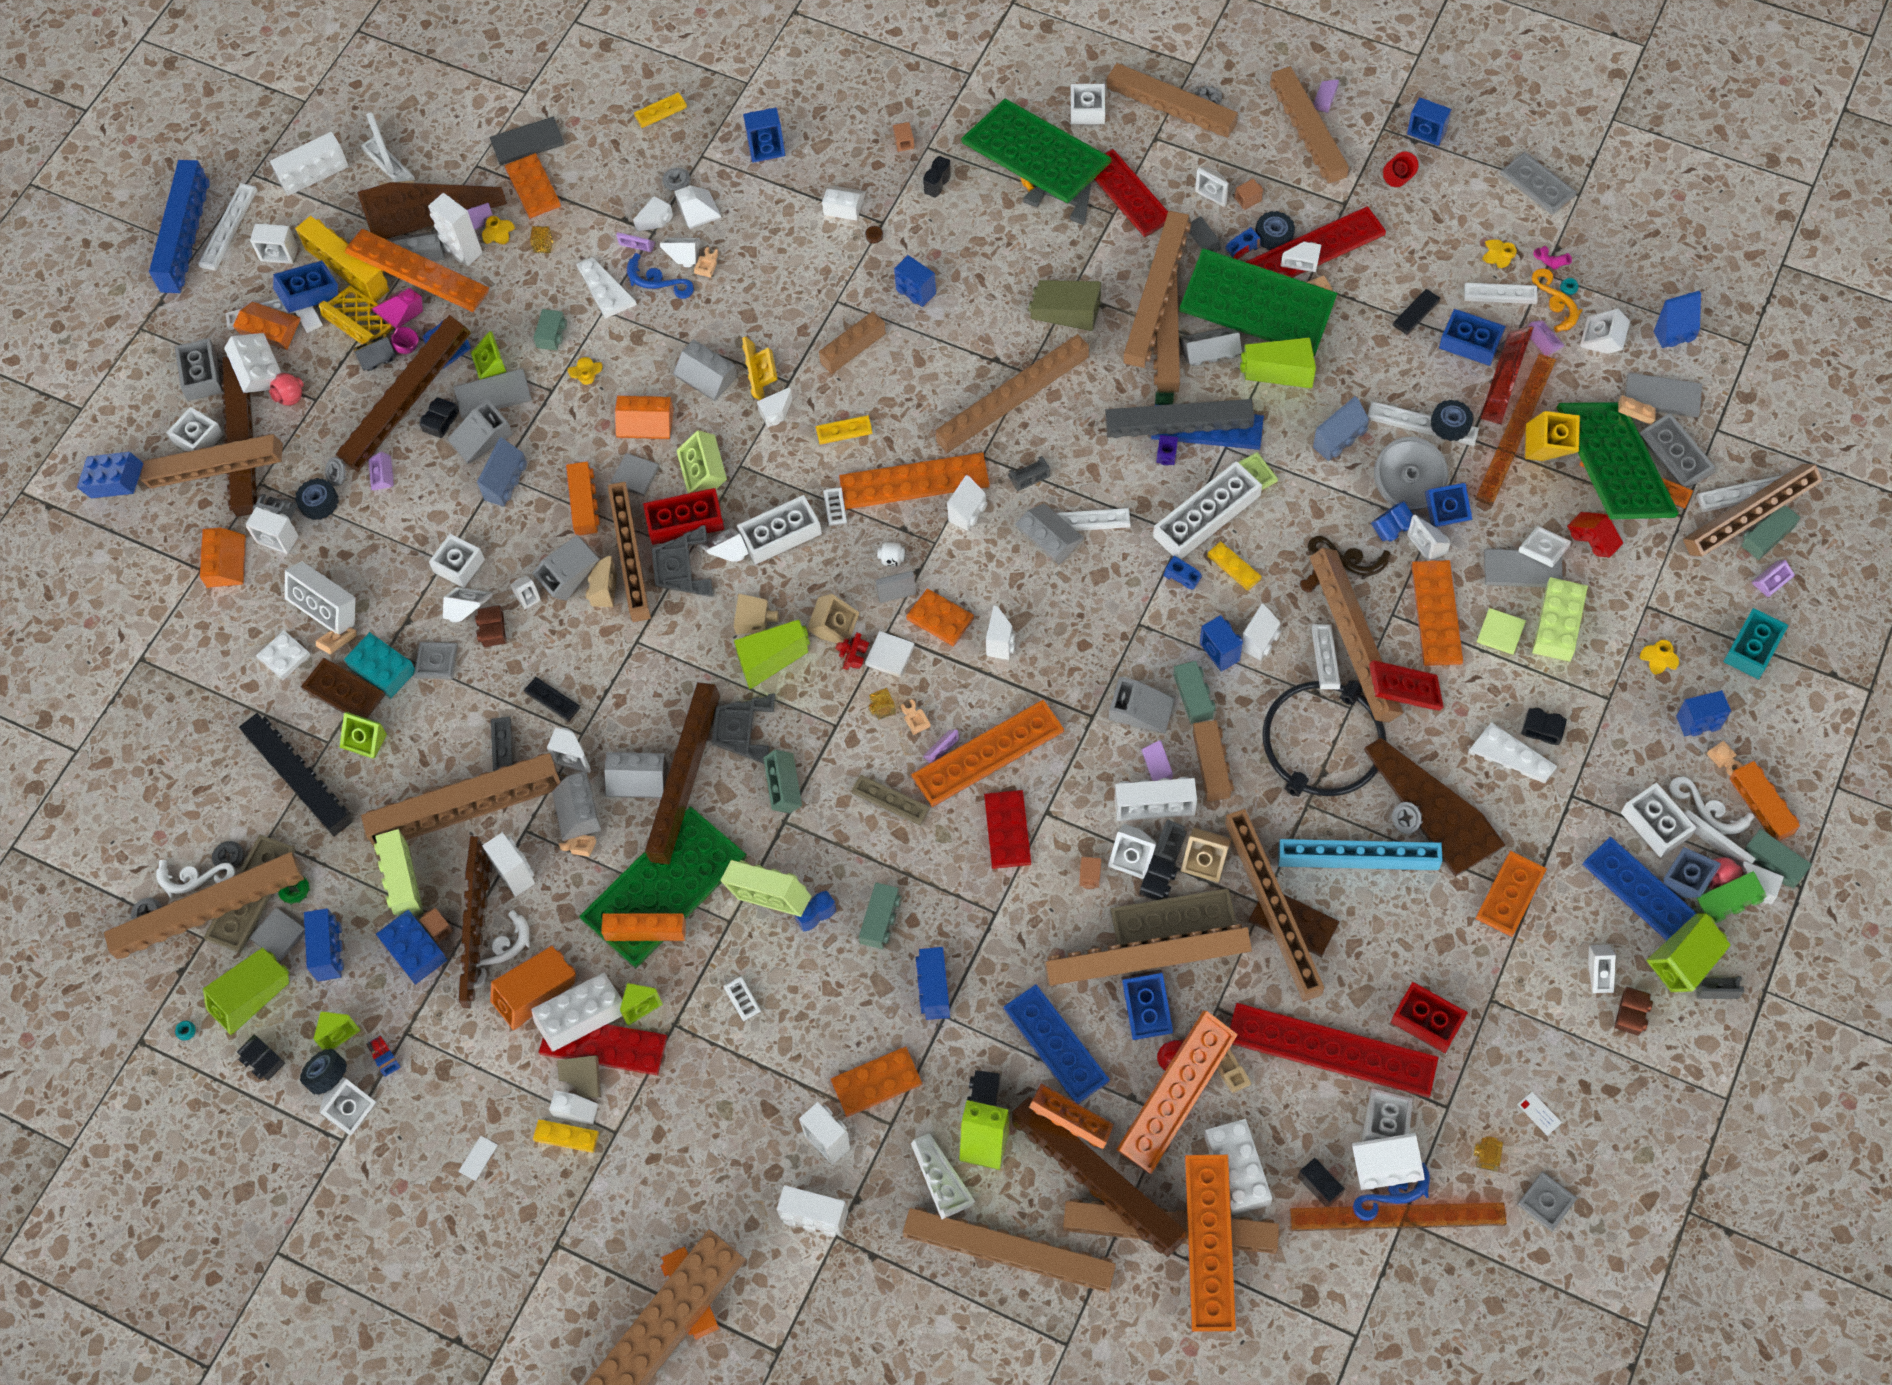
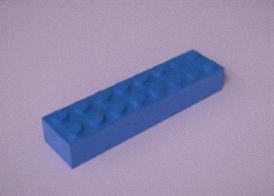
M178 160L149 269V274L160 293H181L182 287L185 285V274L188 272L189 258L192 257V246L196 241V230L199 229V219L203 214L202 207L206 201V191L210 186V181L198 160Z

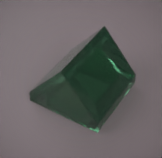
M1155 391V405L1173 404L1174 391Z

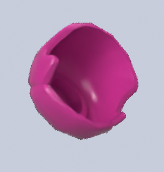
M407 327L396 328L390 339L392 348L401 354L412 353L419 342L418 334L413 329Z

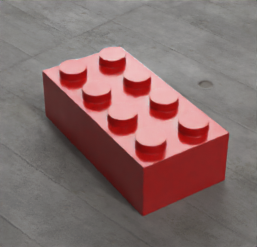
M716 488L643 503L652 545L675 540L684 536L687 532L699 529L698 527L702 525L706 526L707 534L725 530Z

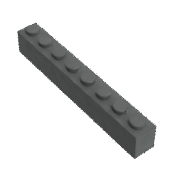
M1252 399L1105 409L1107 438H1120L1123 436H1154L1157 434H1175L1180 432L1192 433L1194 431L1210 432L1212 430L1226 431L1237 428L1248 429L1253 427L1254 424Z

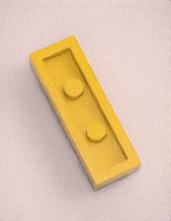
M677 92L634 112V117L641 128H644L687 108V105L680 93Z
M869 415L815 426L819 445L873 434Z
M1221 541L1208 552L1207 556L1247 591L1261 580L1262 576Z
M538 1119L533 1140L535 1142L594 1153L599 1132Z

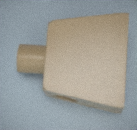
M738 594L734 620L736 634L758 633L767 630L768 622H778L779 611L769 610V604L766 599Z

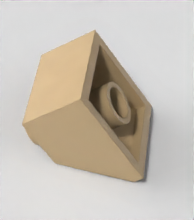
M607 556L598 561L592 568V571L588 573L590 586L586 589V599H589L591 606H614L617 571L612 556Z
M833 594L818 597L807 630L823 640L835 643L843 642L844 639H849L850 641L860 612Z
M1193 828L1187 844L1181 872L1219 883L1232 839Z

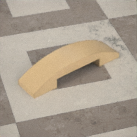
M1229 1048L1217 1067V1071L1230 1091L1235 1093L1250 1086L1251 1082Z

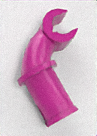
M1545 245L1542 248L1538 247L1533 253L1536 259L1541 260L1554 270L1560 266L1572 263V257L1569 253L1557 257L1549 256V249Z

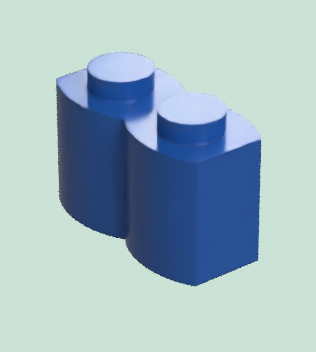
M1405 501L1399 502L1374 519L1371 525L1382 542L1387 540L1391 542L1399 537L1398 533L1403 530L1405 532L1409 530L1413 514Z
M822 891L808 902L801 917L794 915L796 922L803 932L815 928L820 921L833 916L837 910L835 901L828 891Z

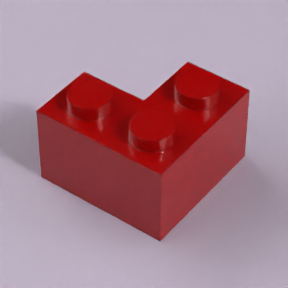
M1580 512L1567 525L1572 538L1576 541L1589 542L1592 552L1598 557L1610 558L1624 544L1607 514Z

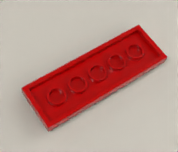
M1114 149L1104 153L1111 157V163L1094 178L1097 184L1144 238L1164 227L1168 214L1167 209Z
M606 1024L555 1051L551 1050L543 1037L538 1053L543 1056L560 1059L596 1055L598 1056L599 1066L658 1076L668 1037L665 1034Z

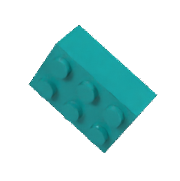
M1752 608L1723 662L1759 680L1789 625Z
M371 632L344 658L351 671L371 685L384 691L385 695L390 699L415 672V668L410 660Z

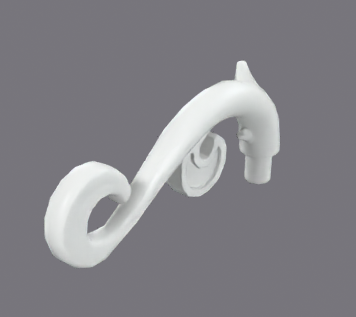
M1677 777L1670 783V793L1677 799H1686L1690 796V792L1683 793L1679 790L1681 784L1690 787L1702 819L1723 835L1743 832L1755 818L1749 812L1738 821L1731 820L1732 824L1719 822L1714 818H1721L1725 814L1723 803L1711 800L1704 805L1695 784L1687 777ZM1710 811L1715 812L1714 818L1712 817Z
M159 860V869L156 870V876L159 885L172 898L173 893L182 894L198 888L219 870H227V875L222 879L215 875L214 880L216 883L236 876L237 872L232 864L222 863L200 876L196 868L188 866L181 870L179 876L185 884H175L170 880L172 876L168 874L167 861Z
M514 910L508 914L516 926L515 933L518 932V939L513 947L510 948L511 943L506 936L497 937L492 944V950L496 956L480 960L476 967L505 962L518 955L525 945L530 948L529 925L522 915H518ZM504 946L510 948L509 950L503 951ZM481 968V975L478 977L477 982L474 983V988L480 987L486 982L487 972L485 968Z

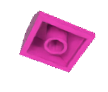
M406 288L396 292L372 309L373 312L393 327L398 328L423 312L422 296L411 288Z

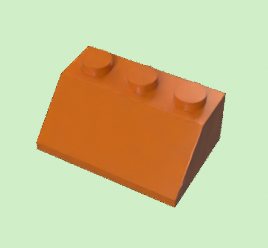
M252 301L239 311L233 327L241 335L264 333L268 344L288 350L301 318Z
M617 395L615 408L616 438L670 439L674 411L671 397Z
M222 527L202 529L200 578L206 588L244 584L246 542L244 534Z

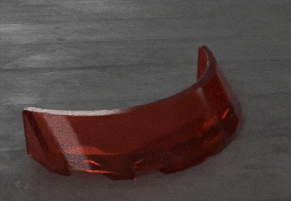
M1528 326L1509 331L1484 404L1481 419L1502 424L1534 327Z

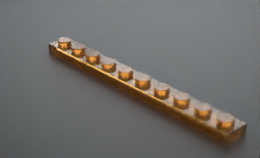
M1539 353L1475 500L1493 506L1525 434L1526 423L1532 418L1556 359Z
M1504 1202L1378 1206L1376 1218L1369 1221L1358 1218L1354 1213L1353 1206L1290 1208L1289 1210L1291 1231L1505 1226L1507 1224ZM1362 1206L1364 1210H1371L1373 1206Z

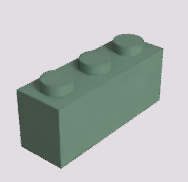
M1784 505L1768 515L1766 519L1760 520L1755 525L1756 528L1753 531L1751 529L1748 530L1743 536L1745 540L1741 546L1756 559L1760 560L1796 527L1801 517Z
M1196 661L1174 666L1173 676L1190 724L1213 719L1216 707L1214 701L1209 698V686L1202 679L1204 678L1202 667H1198Z
M775 749L763 757L771 808L774 811L790 814L802 806L794 754Z
M1762 829L1756 833L1744 849L1755 857L1754 862L1762 868L1784 876L1782 884L1793 889L1812 866L1810 862Z
M875 882L859 934L860 944L883 949L885 943H889L891 936L889 928L890 925L895 923L896 914L894 912L896 907L900 906L902 896L899 895V888Z

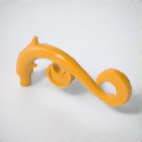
M1545 268L1537 269L1533 272L1531 280L1535 286L1553 295L1548 303L1550 310L1559 313L1563 311L1565 305L1569 309V317L1565 316L1561 324L1554 326V331L1558 333L1570 330L1576 325L1583 309L1578 310L1575 302L1565 293L1548 287L1553 281V274L1550 270ZM1545 277L1547 279L1546 285L1541 284L1538 278Z

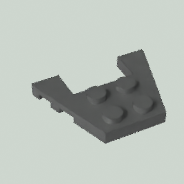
M1091 182L1069 202V204L1076 206L1070 215V220L1081 225L1086 223ZM1036 186L1024 196L1023 203L1037 208L1044 195L1056 197Z
M705 525L698 527L699 529L685 533L680 538L670 540L652 549L656 587L714 597L711 579L692 581L689 546L708 543Z
M775 693L768 694V696L762 698L755 697L750 701L742 703L739 701L716 707L712 744L764 764L763 757L769 754L770 747L766 745H750L753 717L755 711L774 712Z

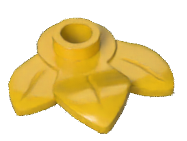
M490 216L486 220V228L482 232V238L485 244H489L494 240L501 245L507 244L509 241L508 232L514 230L515 226L509 220H501L497 216Z
M1497 239L1485 241V245L1489 251L1484 254L1482 260L1488 264L1496 263L1498 268H1505L1510 264L1511 259L1516 256L1517 249L1510 242L1503 243Z
M582 357L577 361V366L569 367L567 371L571 378H578L582 384L588 385L593 383L595 375L602 371L603 364L602 362L593 363L591 358Z
M1660 640L1655 645L1644 647L1639 655L1641 660L1649 661V668L1655 675L1662 673L1666 667L1676 670L1679 665V658L1673 653L1674 648L1668 640Z

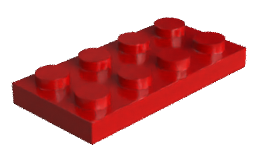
M1376 660L1369 664L1375 697L1437 711L1444 708L1436 674Z
M1023 790L984 794L992 869L1031 865Z

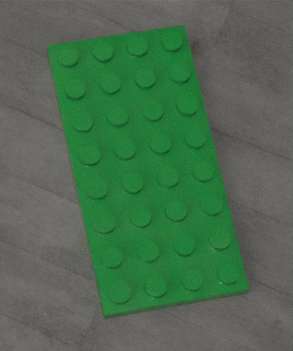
M1006 98L961 138L962 144L1067 204L1111 163V157Z
M1202 248L1179 311L1270 342L1310 338L1313 356L1315 357L1338 293Z
M1618 402L1559 403L1557 405L1558 413L1580 416L1578 454L1610 520L1677 517L1679 512L1632 418L1618 412Z
M690 806L685 811L670 863L650 862L647 854L644 852L579 918L603 941H605L601 933L603 914H683L686 919L722 883L720 880L730 861H744L747 858V854ZM663 941L605 942L636 969Z

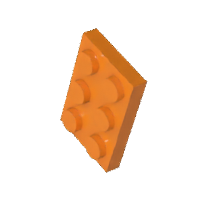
M927 588L907 614L906 619L954 647L974 620V615Z

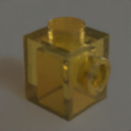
M532 226L530 243L534 253H551L553 237L549 226Z
M887 687L869 695V710L872 715H876L878 720L896 713L894 701Z
M1491 1136L1481 1138L1479 1144L1476 1143L1473 1156H1477L1475 1167L1497 1172L1500 1167L1503 1142Z

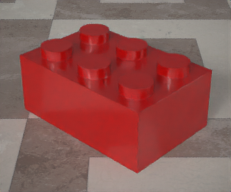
M1412 981L1390 1023L1446 1054L1468 1012Z

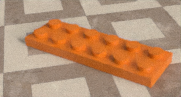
M1450 560L1414 561L1411 564L1423 665H1460L1463 663Z

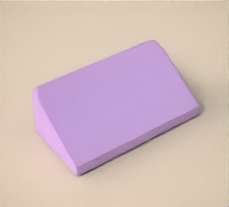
M1339 80L1322 81L1313 103L1316 110L1329 112L1338 89Z
M489 203L467 210L474 230L484 227L487 218L493 216Z
M619 232L616 234L618 243L621 246L652 252L655 242L649 239Z
M1543 320L1531 322L1525 329V333L1545 356L1554 353L1564 346Z
M381 451L369 458L371 490L393 487L391 456Z
M1786 560L1776 561L1755 578L1752 584L1766 597H1770L1793 578L1795 574Z
M958 730L947 731L923 757L929 763L941 758L959 740Z
M1161 740L1143 748L1142 753L1152 781H1158L1162 778L1172 780L1173 773Z

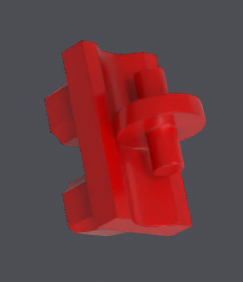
M858 632L851 639L850 645L848 644L849 639H844L843 642H838L836 645V650L840 652L839 657L844 658L845 654H847L842 667L845 670H848L849 667L860 669L863 664L864 658L855 654L856 651L865 654L869 642L861 639L862 634Z

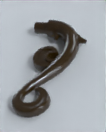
M1315 536L1308 542V551L1311 555L1319 551L1316 548L1318 543H1324L1330 549L1336 550L1343 567L1354 574L1362 575V580L1384 570L1391 554L1389 551L1384 550L1377 561L1370 562L1372 565L1358 566L1355 564H1359L1363 560V553L1359 549L1350 548L1343 556L1336 546L1323 536ZM1355 559V564H1353L1350 560Z

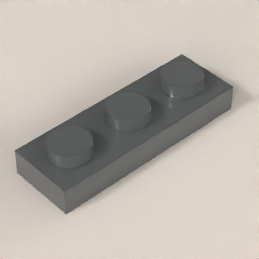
M510 716L491 719L493 771H496L503 766L513 765L512 727Z

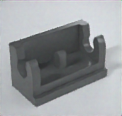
M1202 216L1193 220L1189 234L1199 247L1213 252L1220 251V240Z
M1043 456L1038 457V462L1016 472L1013 469L1009 470L1008 477L1017 492L1050 477V467Z
M262 494L256 505L252 507L253 509L256 507L261 509L267 508L275 514H284L291 520L298 504L289 502L287 499L280 500L270 496L264 504L263 501L266 495Z
M1167 819L1153 855L1176 862L1187 831H1184L1185 826Z
M1742 977L1704 978L1696 987L1697 999H1739L1744 993V986H1740Z

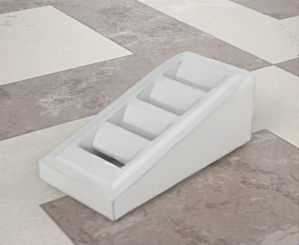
M842 488L823 490L829 526L846 524L847 519ZM830 497H839V499L828 500ZM840 503L838 506H829V504ZM841 509V512H836V513H831V512H830L831 510ZM842 516V519L832 520L831 517Z
M742 976L724 985L723 988L743 1022L761 1012ZM739 985L742 987V989L736 991L735 993H732L731 991ZM745 992V996L736 1000V996ZM749 999V1001H750L749 1003H747V1004H745L744 1006L740 1007L739 1004H740L741 1002H743V1001ZM750 1006L754 1007V1009L749 1011L748 1013H743V1010L749 1008Z

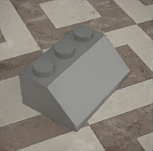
M438 231L390 238L388 240L431 261L445 260L443 244L438 238Z
M1228 327L1179 337L1185 360L1192 364V366L1201 365L1203 361L1208 360L1209 362H1217L1223 357L1227 359L1236 358L1242 352L1239 332Z
M694 339L682 351L673 373L675 377L713 401H716L737 378L734 364Z
M1045 503L1028 510L1015 524L1023 535L1058 565L1084 539L1082 535Z
M606 752V797L661 798L666 784L668 764L665 754Z
M586 771L567 776L552 791L563 841L601 831L592 787Z

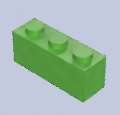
M1752 871L1703 894L1701 897H1697L1704 913L1710 915L1715 923H1719L1725 920V916L1731 913H1741L1745 910L1744 907L1750 904L1755 906L1764 901L1763 898L1767 896L1756 874Z

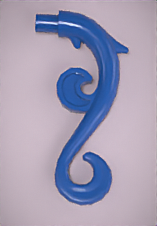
M634 253L632 259H629L627 274L631 286L635 283L643 288L658 289L675 285L673 291L676 297L686 299L693 294L694 286L690 280L672 279L662 281V272L657 268L649 269L646 272L647 280L642 279L637 274V271H640L638 261L641 256L638 253ZM676 284H684L687 288L684 291H680Z
M1422 1163L1425 1180L1418 1181L1417 1186L1412 1191L1400 1193L1399 1189L1407 1192L1408 1183L1388 1186L1390 1195L1366 1194L1359 1196L1353 1204L1355 1215L1365 1221L1376 1218L1379 1209L1378 1204L1374 1202L1371 1210H1364L1361 1204L1367 1200L1404 1204L1419 1199L1423 1194L1428 1198L1430 1174L1425 1163Z

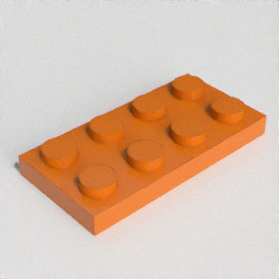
M536 153L504 165L529 219L561 207L560 201Z
M1510 851L1475 919L1513 937L1547 868Z
M906 1046L830 1079L846 1118L922 1085V1081Z
M1042 1083L1029 1106L1036 1114L1045 1116L1055 1125L1066 1128L1073 1135L1080 1136L1092 1146L1101 1149L1105 1147L1114 1126L1111 1122Z

